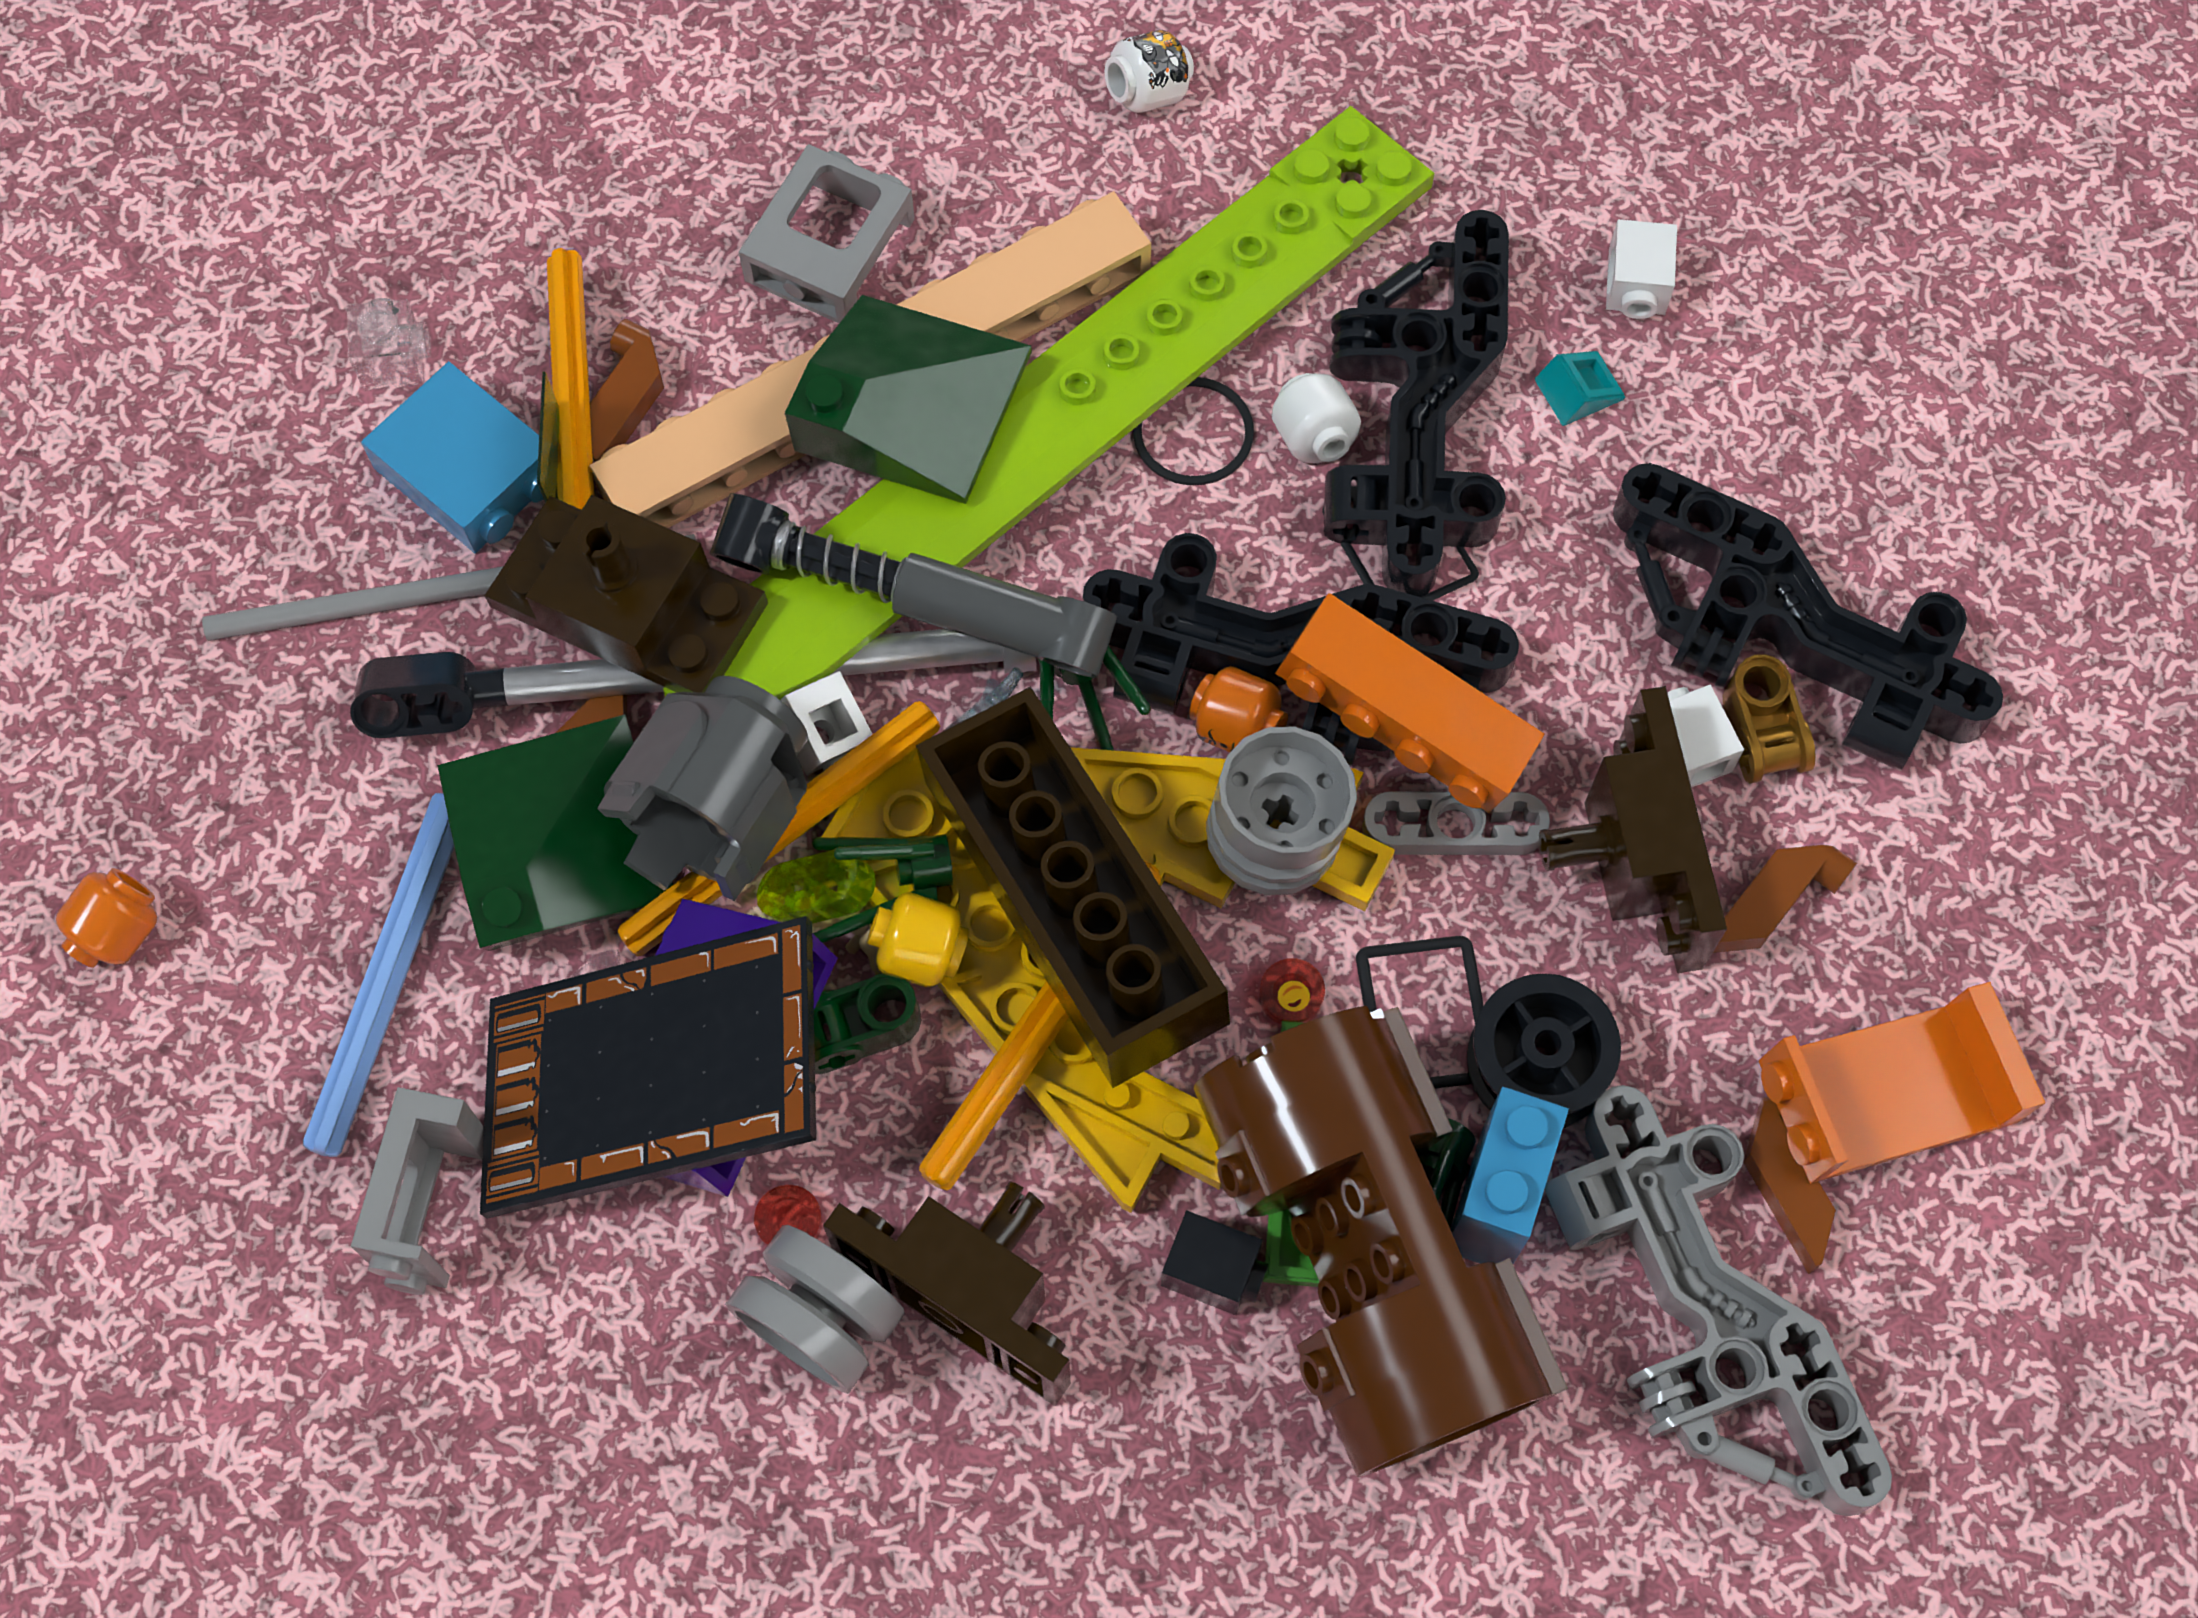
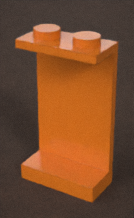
M1991 982L1968 987L1944 1007L1800 1046L1795 1035L1785 1037L1758 1060L1762 1069L1761 1080L1765 1093L1771 1101L1777 1104L1788 1130L1787 1142L1789 1150L1795 1161L1803 1166L1810 1184L2018 1123L2046 1103Z

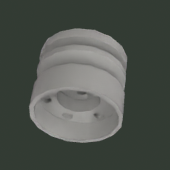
M1268 727L1243 738L1226 757L1206 821L1208 849L1219 869L1240 887L1263 895L1294 894L1316 884L1335 860L1357 801L1354 773L1341 751L1321 735L1297 727ZM1274 819L1282 823L1278 829L1269 826Z

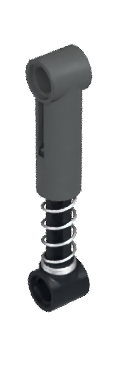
M735 493L729 495L710 550V555L723 562L765 575H769L770 570L774 568L785 570L793 567L798 569L802 577H808L812 574L824 577L829 586H834L840 582L852 586L856 594H862L865 591L878 594L883 603L892 601L893 613L1035 656L1049 665L1068 672L1091 678L1098 677L1118 617L1106 609L1064 596L1055 598L916 553H910L901 562L887 558L886 551L880 556L859 549V542L855 544V547L833 541L832 534L826 539L807 533L805 525L798 527L795 522L791 523L789 521V513L764 501Z

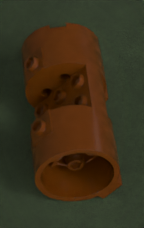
M1361 1006L1305 1022L1271 1036V1043L1256 1049L1246 1056V1065L1243 1066L1239 1056L1233 1055L1205 1073L1195 1083L1194 1091L1219 1148L1215 1151V1154L1218 1158V1177L1224 1191L1229 1197L1235 1199L1241 1215L1247 1214L1248 1217H1260L1289 1209L1292 1216L1291 1232L1294 1242L1304 1255L1309 1256L1319 1279L1318 1296L1326 1314L1330 1318L1336 1319L1335 1323L1322 1328L1296 1346L1301 1356L1299 1365L1303 1381L1309 1391L1318 1396L1324 1412L1329 1410L1357 1477L1388 1468L1537 1405L1568 1389L1511 1259L1509 1258L1498 1263L1493 1261L1470 1267H1467L1417 1155L1431 1148L1451 1133L1453 1129L1398 1007L1386 1011L1379 1008L1370 1013L1368 1006Z

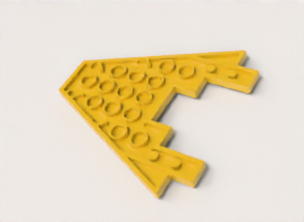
M1070 747L1141 858L1154 865L1160 871V887L1166 881L1222 909L1235 882L1219 869L1208 849L1206 821L1226 759ZM916 748L843 803L821 837L911 838L946 834L951 856L953 885L937 887L938 901L957 908L961 918L960 926L969 929V936L961 963L954 978L944 976L937 985L996 1055L1047 980L926 785ZM1351 768L1354 773L1357 792L1364 772ZM1274 819L1269 826L1278 829L1282 823ZM1348 827L1332 866L1312 886L1365 912L1394 857L1395 849ZM826 850L873 907L899 897L903 893L913 891L912 885L899 886L895 859L837 860L834 857V850ZM1068 1017L1021 1087L1121 1208L1132 1213L1160 1160L1220 1190L1222 1185L1218 1177V1158L1215 1154V1151L1219 1148L1199 1100L1146 1072H1142L1112 1088Z

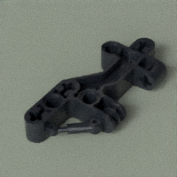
M1474 210L1463 215L1457 222L1453 242L1437 241L1432 243L1429 247L1428 255L1416 264L1408 262L1374 289H1367L1361 292L1358 297L1357 308L1341 310L1331 319V330L1334 334L1332 352L1334 354L1329 362L1330 372L1335 377L1344 381L1390 383L1399 387V389L1392 397L1385 438V465H1343L1331 469L1326 474L1324 535L1329 540L1337 543L1382 545V577L1386 587L1418 597L1428 594L1435 585L1443 546L1480 547L1489 543L1497 534L1506 501L1504 488L1498 480L1490 475L1478 472L1445 471V434L1499 374L1508 338L1509 232L1504 220L1491 211ZM1476 247L1481 248L1484 261H1474ZM1432 266L1449 267L1447 310L1388 308L1424 280L1423 273ZM1469 297L1482 298L1487 302H1476ZM1472 335H1482L1480 351L1474 350V344L1471 342ZM1383 343H1391L1390 348H1382ZM1407 346H1422L1426 351H1414ZM1355 480L1357 486H1351V481ZM1476 507L1484 511L1486 515L1478 517L1469 515L1462 508ZM1347 524H1353V528L1348 529ZM1408 544H1417L1416 566L1408 565V557L1405 555Z
M1652 463L1639 464L1631 468L1624 476L1613 508L1614 521L1620 530L1626 533L1624 539L1625 546L1630 551L1635 552L1640 566L1637 567L1636 573L1656 620L1655 632L1659 637L1678 649L1671 664L1672 667L1679 669L1683 662H1687L1696 667L1693 673L1695 676L1702 678L1705 671L1717 676L1715 686L1723 690L1744 645L1752 639L1761 638L1768 640L1774 644L1788 667L1794 671L1860 700L1861 702L1844 736L1842 745L1899 771L1903 769L1923 729L1951 742L1959 744L1970 743L1982 735L2002 707L2003 693L1996 679L1985 671L1953 657L1965 631L1967 617L1961 603L1951 595L1942 592H1929L1918 597L1896 632L1836 604L1787 526L1775 516L1660 465ZM1644 498L1649 500L1650 502L1649 504L1643 503L1640 501V499ZM1670 509L1677 511L1675 518L1668 515ZM1690 523H1702L1709 527L1712 532L1698 531ZM1728 535L1735 537L1732 543L1725 541ZM1646 543L1709 572L1712 581L1697 611L1676 605L1659 561L1651 560L1645 545ZM1752 549H1759L1762 552H1764V554H1756L1754 551H1752ZM1722 597H1734L1741 601L1745 608L1731 607L1724 602ZM1920 624L1933 627L1941 636L1929 635L1922 629ZM1701 625H1704L1708 630H1710L1713 633H1710L1700 628ZM1721 637L1735 639L1736 641L1735 643H1732ZM1936 688L1942 691L1938 698L1932 695ZM1964 702L1971 706L1969 711L1962 707Z
M1194 533L1176 535L1166 543L1152 579L1120 570L1107 569L1091 576L1083 589L1084 602L1103 609H1107L1110 602L1116 603L1110 612L1118 617L1108 645L1125 649L1121 664L1136 683L1151 709L1172 715L1175 714L1190 669L1216 675L1222 669L1232 666L1269 681L1276 686L1286 684V680L1275 674V672L1326 596L1272 613L1214 598L1212 594L1215 584L1217 554L1214 546L1207 538ZM1191 566L1199 569L1202 573L1194 577H1183L1177 574L1175 570L1180 567ZM1363 584L1332 594L1359 613L1373 619V622L1390 633L1393 632L1394 624L1401 625L1399 636L1396 637L1482 693L1499 690L1507 683L1511 676L1519 651V640L1516 632L1507 623L1499 619L1373 584ZM1139 609L1143 610L1142 622L1138 621ZM1421 633L1430 634L1436 637L1440 644L1424 646L1418 643L1413 636ZM1455 641L1463 643L1460 654L1453 652ZM1482 651L1493 653V661L1480 658ZM1115 681L1113 697L1132 703ZM1310 702L1302 729L1319 734L1341 751L1350 767L1353 765L1358 749L1379 752L1390 749L1373 737L1365 738L1353 733L1342 723L1338 714L1333 711L1320 709L1321 703Z

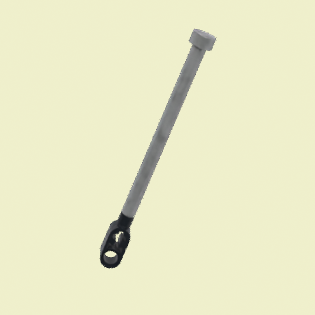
M936 629L880 634L833 673L840 671L843 676L1003 661L1005 673L1036 671V657L959 632ZM454 652L381 657L370 660L360 669L350 708V716L353 724L359 731L373 738L449 733L463 728L470 721L473 709L664 692V687L604 659L476 670L474 664L468 658ZM372 695H386L392 698L393 700L382 701L373 697Z

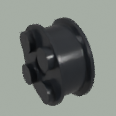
M1531 974L1506 983L1492 994L1484 1004L1467 1046L1468 1075L1477 1096L1490 1111L1502 1086L1569 1108L1564 1129L1587 1117L1596 1101L1610 1086L1620 1063L1621 1039L1617 1023L1608 1006L1587 986L1561 975ZM1536 1047L1547 1049L1551 1055L1540 1053Z

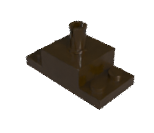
M594 495L590 496L582 510L549 496L484 595L491 608L674 692L704 693L714 678L724 676L768 605V600L763 590L711 568L700 542Z
M1666 686L1642 689L1637 696L1631 713L1625 715L1624 729L1620 739L1614 741V755L1603 757L1584 802L1589 824L1553 830H1540V854H1547V857L1542 859L1546 871L1598 862L1612 921L1662 913L1663 917H1658L1656 923L1657 938L1662 954L1664 956L1673 955L1677 973L1702 970L1726 932L1727 926Z
M1010 1181L1000 1199L977 1229L928 1196L896 1241L891 1237L895 1229L872 1210L862 1206L857 1214H855L841 1203L837 1205L823 1224L832 1249L859 1266L897 1299L1053 1406L1057 1405L1071 1384L1069 1359L1062 1354L1066 1345L1044 1327L1031 1322L1045 1303L1043 1273L1012 1253V1250L1038 1213H1041L1045 1208L1040 1199L1030 1191L1025 1197L1021 1194L1024 1187Z

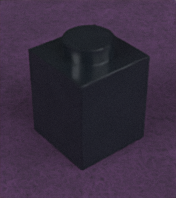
M1186 1210L1162 1271L1161 1286L1237 1315L1243 1298L1256 1302L1269 1264L1258 1260L1263 1239Z

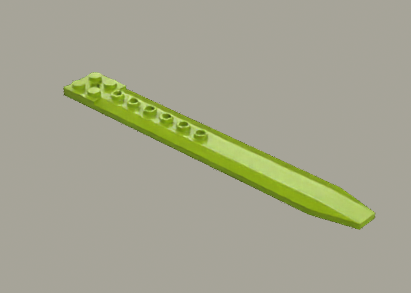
M1349 106L1274 165L1266 178L1025 367L966 504L882 479L813 535L827 539L832 534L833 541L855 547V544L859 542V549L880 556L886 551L887 558L900 562L905 557H908L910 553H916L963 568L1430 190L1433 184L1434 172L1355 108ZM1341 173H1358L1362 176L1363 183L1359 184L1355 180L1343 183L1340 181ZM793 567L785 570L774 568L770 570L769 575L762 574L749 584L765 592L768 605L724 676H732L748 681L781 700L785 695L832 674L903 615L893 613L892 601L883 603L878 594L869 591L856 594L852 586L840 582L834 586H829L824 577L815 574L802 577L798 569ZM666 687L663 688L665 697L668 693H676Z

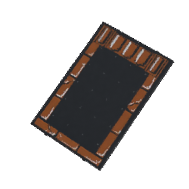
M807 916L491 998L487 1045L480 1215L486 1219L816 1141L812 921Z

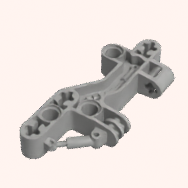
M1625 1085L1609 1088L1596 1101L1585 1123L1586 1139L1596 1161L1555 1177L1546 1183L1544 1190L1570 1250L1582 1249L1627 1232L1659 1305L1666 1313L1689 1327L1694 1334L1696 1341L1695 1349L1645 1368L1626 1379L1630 1389H1642L1645 1399L1638 1403L1642 1413L1652 1412L1656 1423L1648 1428L1651 1438H1658L1675 1432L1685 1451L1692 1458L1709 1460L1764 1485L1770 1479L1791 1488L1792 1494L1799 1500H1809L1817 1495L1824 1507L1834 1514L1842 1516L1859 1515L1882 1501L1891 1489L1892 1474L1890 1466L1828 1331L1819 1320L1724 1262L1698 1208L1697 1202L1714 1197L1722 1192L1742 1167L1744 1152L1741 1142L1735 1133L1724 1126L1716 1124L1702 1125L1667 1138L1651 1102L1644 1093L1634 1087ZM1611 1112L1614 1113L1618 1120L1629 1119L1632 1125L1627 1133H1625L1621 1125L1609 1126L1606 1120ZM1629 1147L1631 1154L1622 1159V1154ZM1693 1150H1707L1716 1155L1721 1164V1174L1712 1175L1700 1170L1694 1163ZM1786 1340L1790 1345L1801 1343L1805 1348L1806 1354L1801 1358L1796 1354L1785 1356L1781 1351L1780 1345ZM1716 1359H1729L1740 1366L1745 1377L1744 1388L1733 1389L1721 1383L1715 1370ZM1689 1368L1693 1369L1696 1389L1706 1404L1697 1407L1693 1406L1689 1396L1696 1393L1692 1381L1683 1383L1679 1372ZM1814 1373L1818 1374L1820 1379L1811 1382L1801 1391L1797 1389L1795 1383L1802 1377H1804V1380H1807ZM1759 1399L1772 1401L1779 1410L1806 1473L1796 1476L1774 1466V1458L1718 1435L1713 1417ZM1810 1399L1822 1400L1830 1405L1836 1417V1426L1833 1431L1823 1430L1812 1422L1808 1413V1402ZM1844 1438H1847L1850 1443L1849 1448L1843 1452L1840 1449L1830 1457L1827 1455L1825 1449H1829ZM1846 1472L1849 1474L1860 1472L1864 1477L1865 1484L1860 1488L1849 1487L1845 1489L1841 1483L1840 1476Z

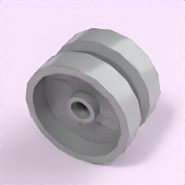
M782 1225L762 1254L769 1271L788 1289L764 1276H745L725 1305L742 1324L771 1347L825 1384L840 1392L849 1394L869 1366L863 1348L842 1328L866 1341L886 1342L905 1315L904 1308L879 1283L841 1253L804 1231L790 1225Z

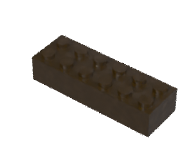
M1031 686L916 745L926 785L1112 1088L1230 1025L1228 990Z

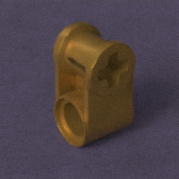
M1753 655L1746 658L1736 669L1722 697L1725 713L1744 748L1738 761L1744 780L1752 784L1762 781L1764 774L1796 768L1800 773L1813 770L1816 754L1812 733L1803 718L1787 667L1777 658L1769 655ZM1744 684L1760 686L1768 695L1769 700L1752 698L1746 692Z

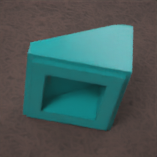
M1598 351L1556 354L1534 379L1562 426L1626 398Z

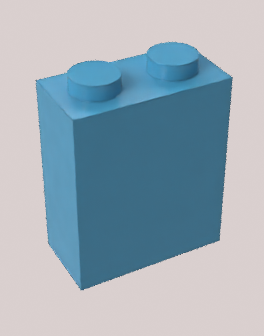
M449 361L361 441L373 468L474 554L487 542L494 544L502 540L512 528L514 517L531 501L537 503L544 500L557 483L556 456L552 445Z
M1502 1086L1482 1128L1450 1229L1463 1258L1480 1264L1492 1261L1498 1263L1510 1258L1512 1264H1514L1530 1238L1569 1108Z

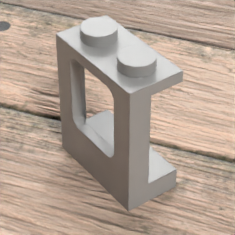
M808 144L739 250L744 280L840 323L857 302V291L899 224L910 228L915 220L912 189L906 187L902 181L890 174L882 173L878 175L854 164L851 159L840 152H826ZM812 186L871 211L848 247L843 249L834 248L789 227V222Z
M397 1087L351 1243V1247L369 1263L368 1271L386 1277L384 1285L388 1288L415 1295H423L426 1285L447 1288L450 1275L422 1246H418V1242L444 1152L482 1159L484 1126L462 1099Z

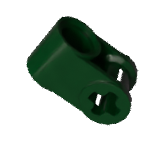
M878 974L872 978L837 990L823 991L814 1009L815 1074H825L855 1064L864 1057L910 1041L919 1031L922 1021L920 1007L910 983L886 974ZM897 1000L906 1005L904 1013L894 1021L882 1022L873 1017L875 1010L885 1001ZM824 1024L828 1025L831 1034V1040L827 1041L823 1029Z

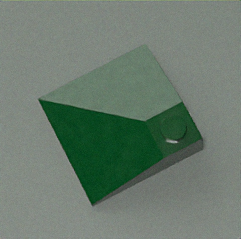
M861 295L809 360L785 411L794 451L966 504L1030 358L1032 347L1025 343Z
M626 714L437 765L461 881L480 949L491 951L642 909L667 890H662L624 864L638 835L633 833L619 818L605 817L597 809L605 796V784L634 743Z

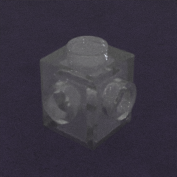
M378 298L365 304L347 305L348 358L364 392L422 386L424 384L423 358L431 357L430 336L426 322L416 321L408 299Z

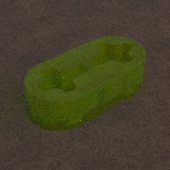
M834 850L783 862L773 866L763 876L757 890V905L764 914L778 922L807 916L813 924L851 915L860 911L870 900L876 883L875 873L871 866L862 860H837L834 857ZM795 885L801 888L802 890L794 892ZM838 886L837 892L829 887Z

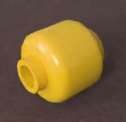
M906 892L895 900L891 910L878 907L870 928L867 944L878 947L876 962L878 969L882 973L931 988L936 986L944 976L954 978L966 948L969 929L960 926L961 918L957 908L912 892Z

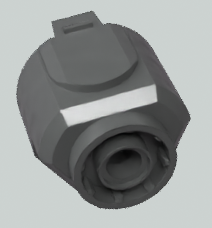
M718 676L714 678L704 693H668L605 784V796L597 808L605 817L619 818L633 833L638 835L624 864L662 890L667 889L685 867L698 875L717 881L723 896L735 901L746 884L751 883L795 816L797 812L796 806L806 792L807 783L798 754L806 744L808 734L798 716L787 705L766 690L732 676Z

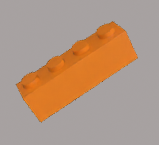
M1330 593L1326 595L1275 672V674L1286 680L1288 688L1298 697L1308 702H1319L1338 714L1342 723L1353 733L1365 738L1373 737L1393 750L1397 760L1408 769L1418 773H1428L1448 786L1450 794L1457 801L1471 808H1481L1488 813L1509 795L1545 735L1542 731Z

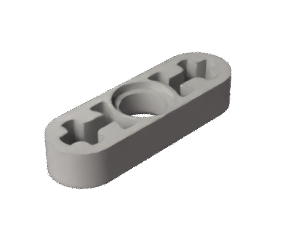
M1391 791L1381 793L1369 802L1363 818L1362 831L1364 835L1395 849L1394 855H1525L1539 847V832L1542 829L1549 828L1550 817L1544 803L1534 795L1524 792H1510L1492 810L1490 822H1508L1513 811L1523 812V818L1526 822L1535 823V825L1529 826L1526 836H1516L1514 826L1493 825L1490 834L1491 838L1482 836L1486 824L1484 810L1481 808H1471L1460 803L1450 792ZM1420 809L1429 810L1426 820L1427 837L1418 836L1421 824L1402 825L1399 835L1396 836L1387 835L1385 825L1375 824V822L1383 820L1385 811H1396L1398 821L1418 822ZM1449 810L1461 811L1471 819L1473 831L1464 838L1448 837L1440 830L1437 823L1438 817Z

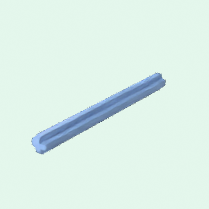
M435 793L431 797L303 1138V1146L316 1154L337 1157L342 1152L453 852L454 843L443 793Z

